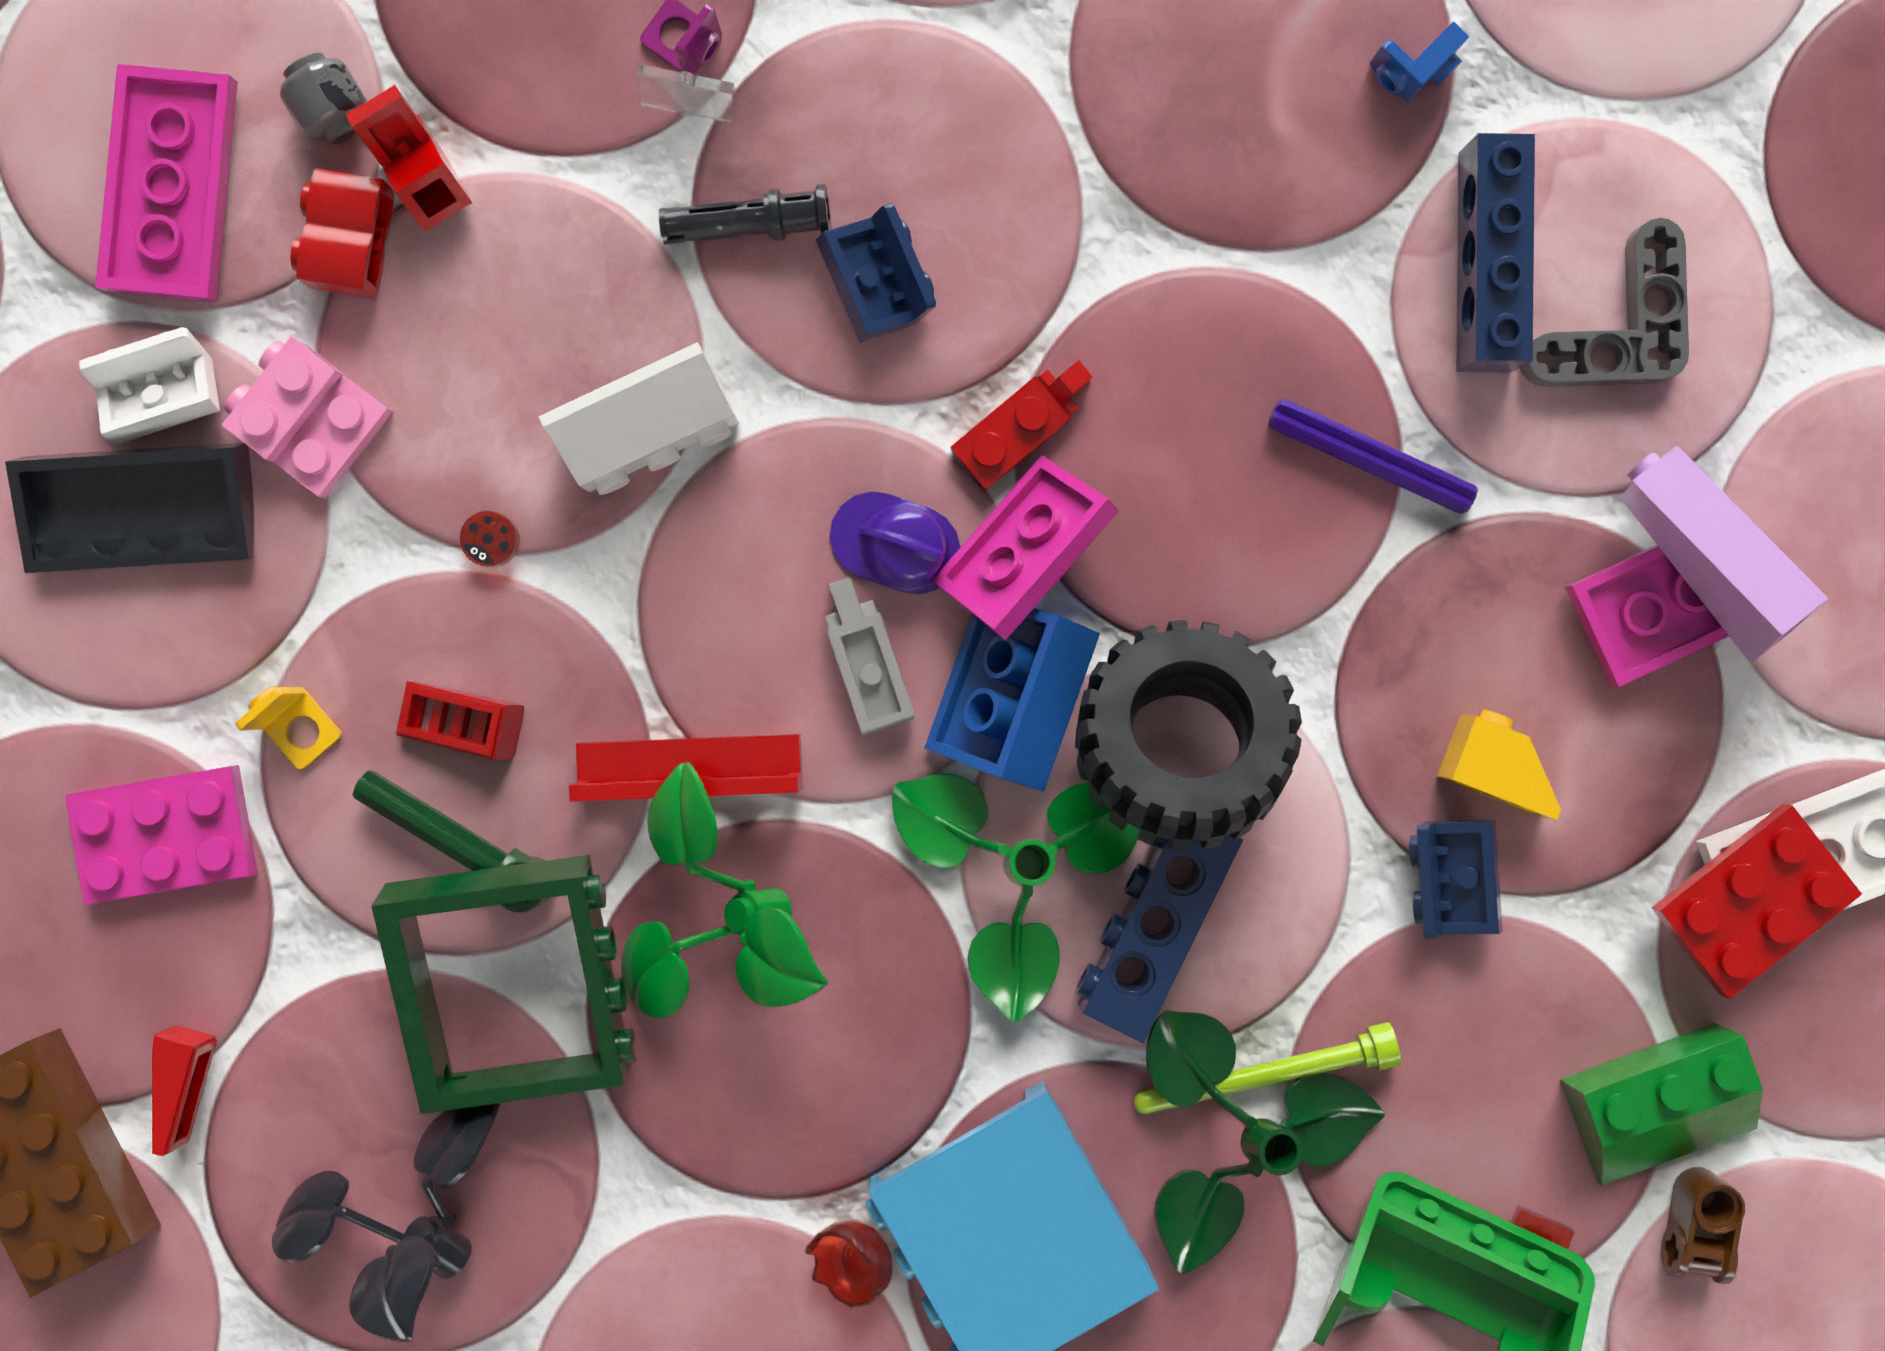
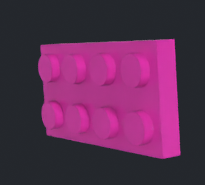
M117 64L96 288L110 293L216 303L238 84L229 74Z

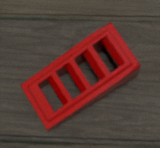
M407 681L396 735L491 760L512 759L517 749L524 706L425 683ZM427 698L434 699L429 728H421ZM450 703L455 704L449 733H444ZM472 709H475L477 714L472 738H467Z
M172 1026L154 1034L152 1049V1154L164 1157L189 1142L217 1040H215L216 1036L181 1026Z

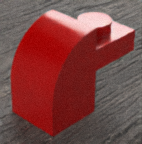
M393 85L346 114L354 131L383 167L395 194L424 232L472 204L466 189L440 145L419 114L416 115L396 85Z

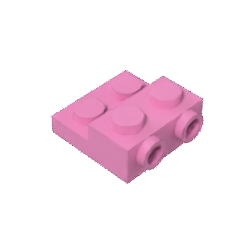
M290 336L285 344L282 341H276L264 351L259 360V367L264 371L251 387L242 385L228 397L224 405V411L229 416L222 423V426L264 459L277 464L316 496L326 499L393 411L307 344Z

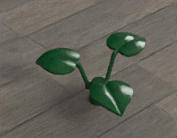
M1166 1010L1155 1020L1146 1045L1147 1071L1154 1088L1165 1100L1181 1108L1194 1106L1207 1092L1217 1103L1244 1125L1245 1128L1241 1135L1240 1144L1243 1154L1249 1160L1245 1164L1215 1169L1210 1178L1195 1169L1183 1170L1169 1178L1161 1187L1154 1207L1156 1227L1174 1268L1181 1274H1185L1213 1258L1231 1240L1240 1226L1244 1213V1197L1236 1186L1228 1182H1222L1224 1178L1247 1174L1259 1177L1263 1169L1273 1175H1286L1292 1172L1301 1160L1312 1166L1319 1167L1337 1163L1354 1150L1365 1134L1384 1118L1385 1113L1368 1093L1353 1082L1332 1073L1323 1072L1297 1078L1288 1086L1284 1094V1107L1289 1118L1283 1119L1280 1124L1267 1118L1255 1119L1214 1085L1225 1080L1234 1068L1236 1045L1229 1030L1214 1017L1203 1013Z

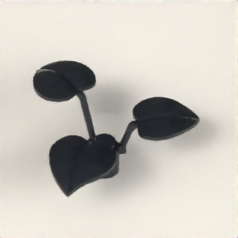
M501 1103L447 1110L435 1118L422 1135L414 1156V1168L421 1174L426 1175L422 1182V1188L437 1216L418 1217L407 1227L405 1233H402L350 1208L340 1206L348 1192L349 1180L339 1172L323 1171L302 1182L287 1199L278 1217L276 1229L272 1234L273 1252L278 1258L289 1263L301 1262L311 1257L330 1236L335 1218L346 1219L398 1243L387 1248L385 1257L372 1260L360 1272L352 1288L349 1309L353 1320L372 1335L391 1341L411 1342L416 1314L429 1285L432 1273L442 1279L455 1276L466 1265L472 1249L470 1240L451 1227L456 1220V1215L447 1210L437 1192L436 1185L442 1189L450 1188L468 1172L487 1138Z

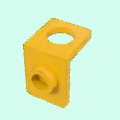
M269 687L248 704L249 711L235 722L236 727L240 731L264 730L297 769L307 768L342 737V732L303 687ZM300 716L312 718L319 728L318 740L307 749L295 746L289 737L291 723Z

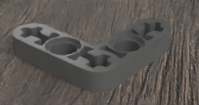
M1665 218L1652 219L1634 230L1626 241L1628 330L1551 332L1537 337L1533 340V361L1521 367L1522 374L1529 382L1543 387L1653 384L1673 378L1683 371L1689 357L1686 242L1684 233L1678 224ZM1654 234L1656 242L1665 243L1666 251L1657 255L1656 258L1654 250L1645 249L1644 241L1654 236ZM1655 267L1656 273L1665 269L1668 271V274L1661 273L1647 278L1644 277V273ZM1649 287H1659L1669 296L1670 306L1665 315H1654L1645 307L1644 294ZM1666 324L1670 326V330L1659 335L1658 330L1646 333V328L1653 329ZM1595 344H1607L1615 351L1617 362L1612 372H1600L1592 365L1590 354ZM1547 346H1549V352L1552 356H1568L1575 352L1574 362L1561 363L1551 368L1550 373H1548L1547 364L1537 362V355L1546 351ZM1657 346L1660 352L1669 353L1670 358L1669 362L1660 365V368L1658 361L1649 360L1648 351Z

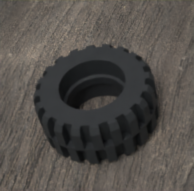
M1186 620L1168 622L1166 632L1158 633L1153 625L1136 631L1134 644L1131 645L1128 640L1122 639L1109 650L1107 662H1098L1090 675L1087 690L1083 691L1075 734V748L1078 749L1077 767L1080 778L1089 781L1088 795L1095 806L1098 808L1106 804L1111 810L1109 816L1111 823L1121 831L1129 823L1140 830L1137 840L1152 846L1157 836L1170 839V850L1187 851L1192 841H1200L1201 847L1205 850L1221 846L1224 837L1227 835L1234 839L1243 836L1251 830L1257 819L1263 820L1271 811L1293 772L1292 768L1299 756L1302 739L1297 735V732L1302 724L1300 706L1295 703L1289 704L1294 689L1287 675L1282 674L1275 677L1272 672L1277 661L1266 650H1261L1256 655L1248 648L1251 641L1250 638L1237 631L1234 632L1232 638L1218 634L1220 626L1218 624L1203 621L1200 630L1188 629ZM1168 696H1189L1203 700L1217 708L1234 728L1239 742L1237 758L1228 769L1208 777L1188 778L1166 772L1153 764L1142 753L1134 739L1132 726L1137 712L1148 703Z

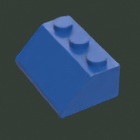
M1034 608L1005 641L972 614L924 749L998 778L1044 792L1100 633L1062 616Z

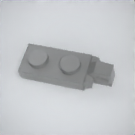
M850 577L829 584L838 612L825 616L829 626L827 633L862 735L865 736L915 719L916 717L880 612L877 613L873 600L860 604Z

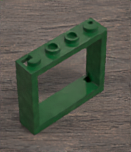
M590 855L385 883L371 908L421 1114L624 1086L629 1063L636 1062L633 1046L635 1034L632 1028L624 1029L621 1012H625L627 1009L626 988L622 977L614 978L611 961L616 960L617 956L616 938L613 927H604L600 908H605L606 888L605 884H601L600 875L593 874ZM568 895L600 1053L453 1073L417 916Z

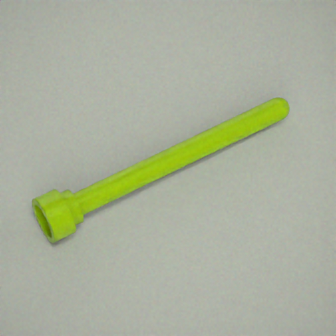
M1386 1022L1366 1027V1033L1357 1035V1041L1232 1070L1225 1080L1214 1085L1224 1095H1229L1361 1063L1366 1068L1376 1066L1378 1071L1401 1066V1054L1391 1024ZM1156 1089L1140 1092L1134 1098L1135 1109L1142 1114L1178 1107L1160 1096ZM1205 1092L1198 1102L1212 1099V1097Z

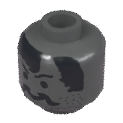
M313 53L293 62L284 70L283 76L286 80L281 85L280 97L304 136L310 139L328 138L331 144H338L357 134L346 114L367 102V99L344 62L337 58H325L323 53Z

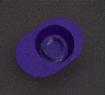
M871 491L855 495L840 506L831 524L830 541L833 553L846 570L860 578L903 593L920 595L939 589L940 587L932 579L961 548L957 531L946 517L931 508L887 493Z

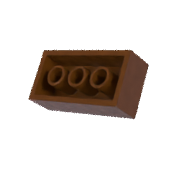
M61 1028L28 1040L0 1055V1240L31 1298L134 1245L161 1226Z

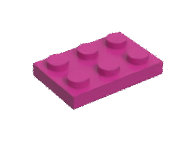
M1041 455L932 580L945 593L1006 641L1119 510L1108 498Z
M1657 544L1565 586L1610 687H1621L1729 637Z
M239 765L65 795L84 905L258 874Z

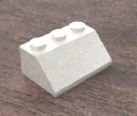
M698 342L538 416L543 428L579 487L588 492L597 489L599 495L608 494L627 485L630 482L628 474L645 466H648L650 471H656L673 464L681 458L679 450L696 442H699L700 447L704 448L726 439L731 435L729 427L739 423L711 361Z

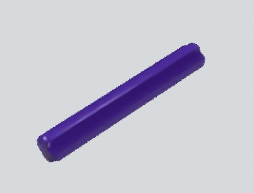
M1287 399L1278 401L1272 410L1268 425L1278 432L1456 513L1468 512L1474 504L1478 488L1472 483Z

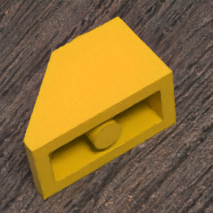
M1482 709L1479 717L1460 715L1436 777L1536 816L1558 820L1561 812L1560 805L1530 737L1511 730L1515 722L1513 719L1489 710Z

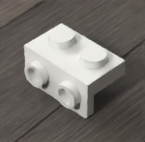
M182 327L79 361L80 374L96 389L101 435L112 446L220 411L213 360L187 328Z

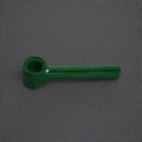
M373 770L365 772L354 787L352 794L354 799L471 871L546 861L540 857L528 856L517 848H514L508 854ZM549 898L501 905L509 911L523 913L541 905Z

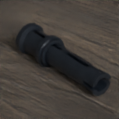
M817 184L815 191L781 194L779 189H770L768 193H764V198L659 209V227L664 245L754 234H768L770 239L774 238L776 241L784 240L786 234L820 231L822 233L832 229L826 184Z

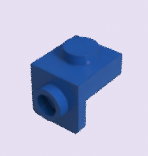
M1453 21L1415 61L1393 40L1388 39L1373 57L1370 66L1375 70V77L1378 83L1392 95H1400L1408 103L1429 80L1438 87L1460 65L1462 60L1455 53L1469 36Z

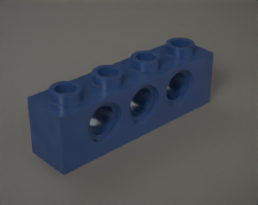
M1478 133L1459 152L1456 372L1511 373L1533 361L1535 134Z
M1227 835L1224 837L1221 846L1205 850L1201 847L1200 841H1192L1187 851L1169 849L1170 839L1156 836L1153 844L1155 848L1146 866L1138 863L1128 879L1124 893L1131 897L1122 915L1119 916L1113 913L1103 930L1100 944L1106 947L1097 966L1089 963L1078 981L1075 994L1081 996L1078 1005L1083 1014L1144 1044L1243 839H1234ZM1188 856L1193 865L1190 878L1182 884H1170L1165 875L1167 864L1174 857ZM1155 906L1166 908L1168 912L1166 927L1156 934L1143 932L1140 925L1143 913ZM1129 957L1141 959L1144 963V971L1139 980L1130 984L1121 983L1116 980V968L1122 960Z

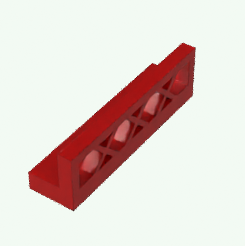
M801 734L576 743L577 782L569 784V802L652 799L672 771L684 762H690L694 767L708 796L798 793L803 789Z

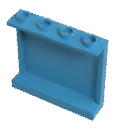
M1043 1080L1024 1091L1025 1100L889 1178L881 1181L877 1175L870 1181L869 1195L871 1199L866 1201L867 1209L881 1232L889 1228L899 1246L894 1249L895 1258L909 1281L917 1277L926 1293V1296L921 1298L927 1316L936 1329L945 1326L954 1342L949 1347L950 1351H1053L1159 1290L1150 1266Z

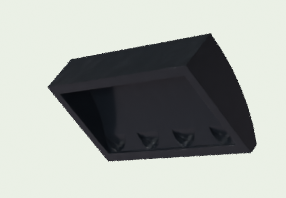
M245 443L37 455L5 461L25 573L246 560L253 557V485L249 448Z

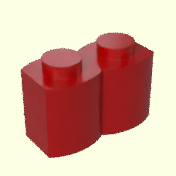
M315 168L311 183L307 182L304 184L300 196V209L302 215L306 217V224L301 238H295L291 247L290 262L292 269L296 271V279L311 289L372 299L376 298L382 278L385 243L390 230L394 206V190L383 179Z

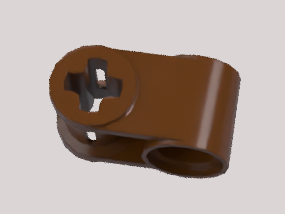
M1691 1167L1683 1171L1675 1180L1668 1225L1662 1239V1264L1667 1275L1680 1278L1685 1273L1711 1276L1716 1283L1727 1285L1732 1282L1737 1271L1738 1245L1742 1221L1745 1215V1202L1735 1188L1709 1169ZM1715 1191L1714 1201L1708 1207L1701 1209L1703 1199L1709 1193Z

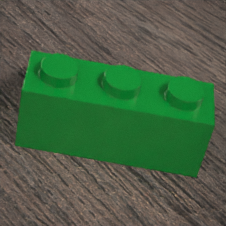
M1716 1023L1560 1079L1596 1180L1601 1186L1757 1129L1763 1087L1744 1035Z

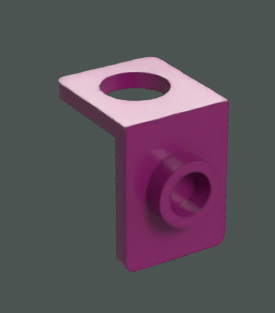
M665 0L641 34L640 41L644 47L691 79L700 65H706L717 52L721 43L722 31L715 9L708 4L702 8L699 14H696L678 0ZM672 20H683L690 27L677 43L675 49L666 47L661 41L663 27Z

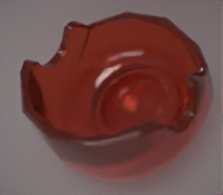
M858 1219L834 1222L818 1232L805 1248V1253L810 1256L813 1255L815 1259L812 1280L826 1286L837 1301L850 1308L871 1305L878 1300L891 1281L893 1262L889 1247L878 1230Z

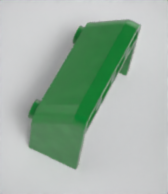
M1388 1172L1379 1177L1367 1200L1335 1275L1313 1342L1324 1346L1344 1306L1365 1314L1377 1313L1385 1308L1394 1289L1499 1340L1497 1351H1581L1595 1288V1277L1590 1266L1576 1253L1401 1172Z

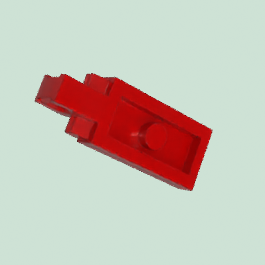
M1079 360L1056 379L1047 369L1038 377L1034 376L950 447L951 452L986 492L1070 421V416L1080 408L1072 397L1087 386L1093 376Z

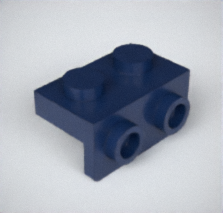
M893 203L881 206L871 218L823 231L816 239V243L860 343L913 326L936 307L932 281L929 275L922 270L912 247L910 230L907 224L900 219Z
M1495 819L1427 821L1418 825L1417 835H1411L1409 857L1412 868L1419 869L1421 891L1414 892L1413 915L1416 924H1423L1424 938L1437 939L1442 934H1500L1503 928Z

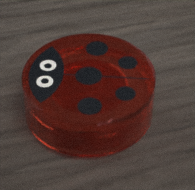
M481 511L473 514L464 523L460 532V545L469 560L481 566L494 568L503 566L514 558L519 549L520 535L515 523L507 516L495 511Z

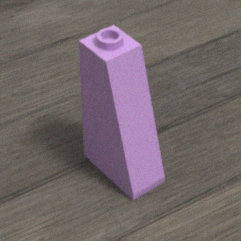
M1675 446L1661 458L1654 452L1651 453L1628 473L1627 476L1632 482L1623 495L1622 501L1751 663L1796 629L1829 599L1678 446Z

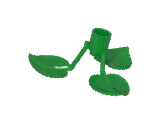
M690 762L679 764L656 792L648 811V833L652 846L658 857L665 864L672 866L684 862L686 870L690 874L735 889L738 893L725 906L724 920L726 925L681 939L674 944L667 926L661 921L646 922L634 929L624 945L621 961L622 978L629 998L634 1002L635 1008L650 1017L664 1018L675 1014L686 1002L690 986L688 968L678 954L688 948L728 935L738 934L744 948L740 951L736 960V976L742 990L753 1002L765 1007H781L808 999L826 987L828 981L815 964L806 940L792 918L791 902L787 894L779 888L756 890L753 880L741 881L699 864V862L709 861L715 855L718 843L717 822L707 792L696 770Z
M935 774L916 780L898 782L892 790L894 821L902 840L918 859L938 868H952L959 865L965 859L969 844L979 849L1004 857L1003 868L1007 878L1015 885L1021 887V892L1012 915V926L1003 922H994L983 927L971 941L967 958L971 978L983 995L1008 1020L1014 1022L1021 1020L1032 1012L1045 998L1055 980L1060 963L1058 940L1051 928L1042 923H1029L1022 926V918L1030 897L1033 896V886L1043 884L1052 876L1056 863L1054 855L1063 847L1069 863L1078 870L1100 874L1116 869L1130 856L1136 844L1139 829L1128 823L1125 829L1121 831L1109 821L1111 810L1106 804L1098 808L1095 806L1088 795L1090 783L1085 782L1070 786L1061 791L1052 800L1047 809V823L1059 838L1052 841L1049 845L1041 840L1027 839L1009 847L1006 844H999L975 835L984 827L988 810L982 792L968 779L953 774Z

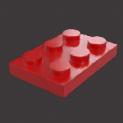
M1782 804L1651 908L1718 994L1731 999L1859 898L1862 893L1794 806Z

